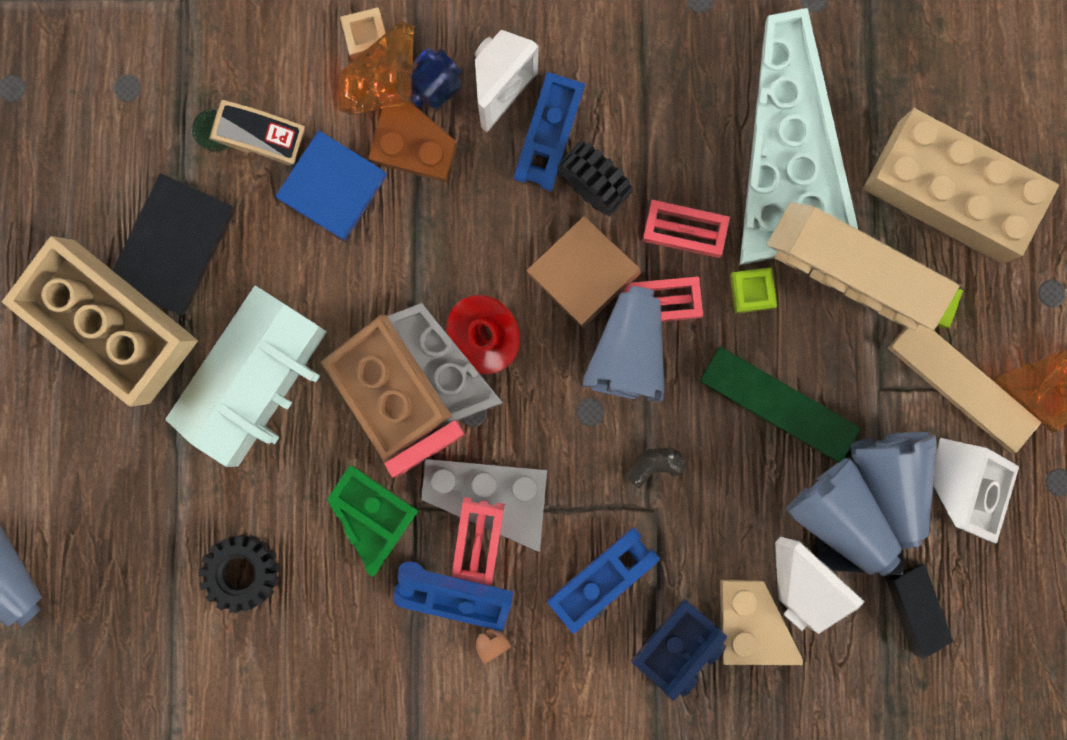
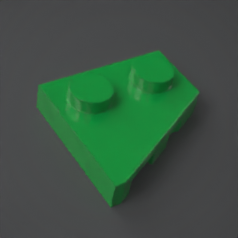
M353 465L348 467L327 498L336 517H339L343 524L344 532L350 543L354 544L365 564L366 572L371 577L377 574L419 512L417 508Z

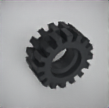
M585 141L579 142L557 166V169L560 170L559 173L565 178L566 183L571 185L573 190L577 194L579 193L586 203L589 202L597 211L599 209L604 215L611 216L633 192L630 181L622 175L623 172L620 168H616L610 158H605L603 152L599 149L595 150L593 145L586 144Z
M239 535L221 540L222 542L214 544L210 548L211 552L204 555L201 561L205 564L204 567L199 568L198 576H203L204 582L199 583L201 590H207L208 595L205 598L209 603L212 601L218 603L216 608L220 610L227 608L230 609V613L251 610L262 604L274 593L273 588L278 585L280 579L277 577V572L281 571L280 563L276 564L274 559L278 556L274 550L270 551L267 548L269 546L268 543L258 541L255 536ZM233 558H245L252 563L255 569L254 581L246 589L234 588L226 580L225 569Z

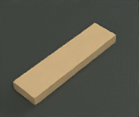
M919 325L916 331L905 327L888 347L892 353L1010 453H1017L1042 423L934 330Z

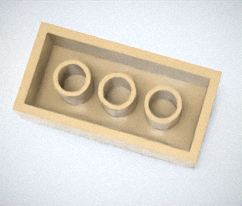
M913 108L897 123L862 190L1004 264L1024 255L1059 184Z
M790 202L767 243V246L778 251L774 257L776 260L806 274H809L812 269L810 278L844 293V296L863 306H868L878 311V314L914 331H916L919 325L935 330L960 287L959 284L815 206Z
M50 236L2 300L4 305L129 407L150 404L198 342L194 336L73 239Z

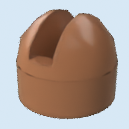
M487 629L486 635L479 634L475 646L477 654L484 665L512 648L506 636L501 631L495 629Z

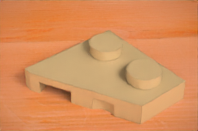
M720 580L721 631L728 636L723 643L726 645V648L721 655V663L723 665H803V659L764 581Z

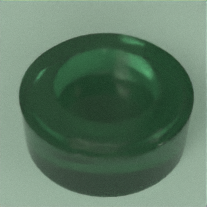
M215 109L201 112L196 116L192 124V135L195 141L202 148L210 152H220L229 147L209 139L218 111Z

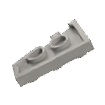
M422 303L387 316L452 415L450 419L439 427L445 426L454 420L458 421L503 404Z
M425 459L421 500L459 517L461 516L464 497L472 498V502L480 503V500L489 501V505L495 506L497 503H503L505 506L500 535L540 552L547 470ZM470 513L469 521L477 524L478 514ZM486 515L484 528L492 531L494 516Z

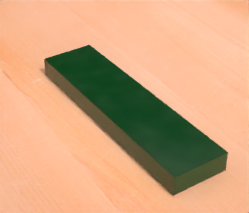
M721 346L717 348L698 381L837 463L845 458L850 445L854 442L861 429Z

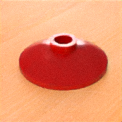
M472 295L460 300L452 308L447 319L446 333L478 373L494 374L511 365L519 351L520 332L513 314L503 303L487 295ZM486 326L491 330L492 336L487 333Z

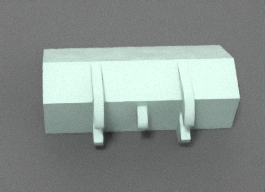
M255 285L165 420L190 444L225 467H238L257 438L268 444L271 442L275 444L279 439V436L265 425L279 405L288 409L292 404L290 400L285 398V395L300 374L315 383L320 377L319 374L307 367L306 363L327 331Z

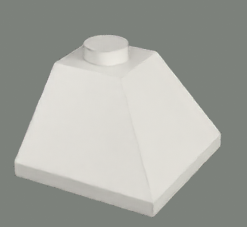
M500 30L493 39L487 37L475 53L477 57L475 59L479 116L481 128L486 132L538 74L539 46L532 40L504 30Z
M940 438L936 449L933 486L955 527L997 544L1019 466L988 448Z
M780 537L775 542L778 600L787 608L783 615L799 630L803 631L808 627L819 634L858 609L864 603L858 595L800 542Z

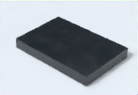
M160 173L113 271L149 301L185 316L236 209L223 201Z

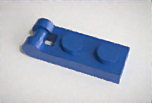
M547 72L516 168L515 181L526 183L529 180L541 184V189L553 191L559 171L557 166L562 161L584 92L585 83ZM534 155L549 159L546 169L532 165Z
M635 527L627 530L616 542L546 600L573 634L660 560V557L653 549L648 550L639 540L642 536ZM626 551L636 560L628 569L618 559Z
M404 562L399 567L397 576L399 583L395 586L393 601L397 606L503 631L511 607L513 591L425 571L416 562Z

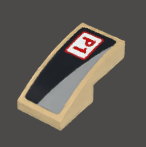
M221 100L209 139L245 153L254 152L290 166L294 164L305 126L257 109Z

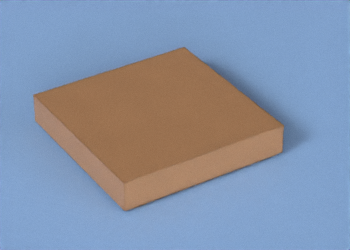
M585 216L526 270L528 275L582 328L589 324L641 274L640 268Z

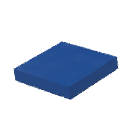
M318 130L275 197L345 241L388 175L384 170Z

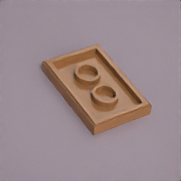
M386 315L378 316L320 362L384 463L413 446L452 417Z

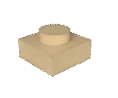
M379 7L340 17L352 60L390 51Z

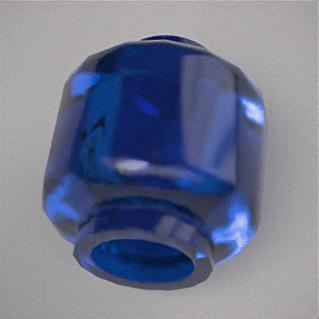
M441 48L437 52L432 49H425L404 69L403 78L408 86L403 91L419 108L426 103L432 109H440L460 90L462 83L459 76L463 72Z

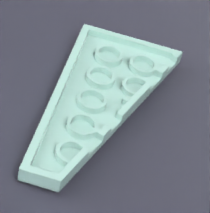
M808 8L769 15L765 22L740 265L773 259L778 251L767 246V243L790 202L815 206L858 230Z

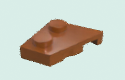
M388 86L369 154V161L372 164L447 183L457 146L456 141L394 87Z

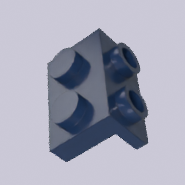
M684 598L633 657L631 662L674 701L679 695L685 697L692 691L699 680V677L696 675L706 663L712 665L719 659L726 648V645L723 643L728 636Z

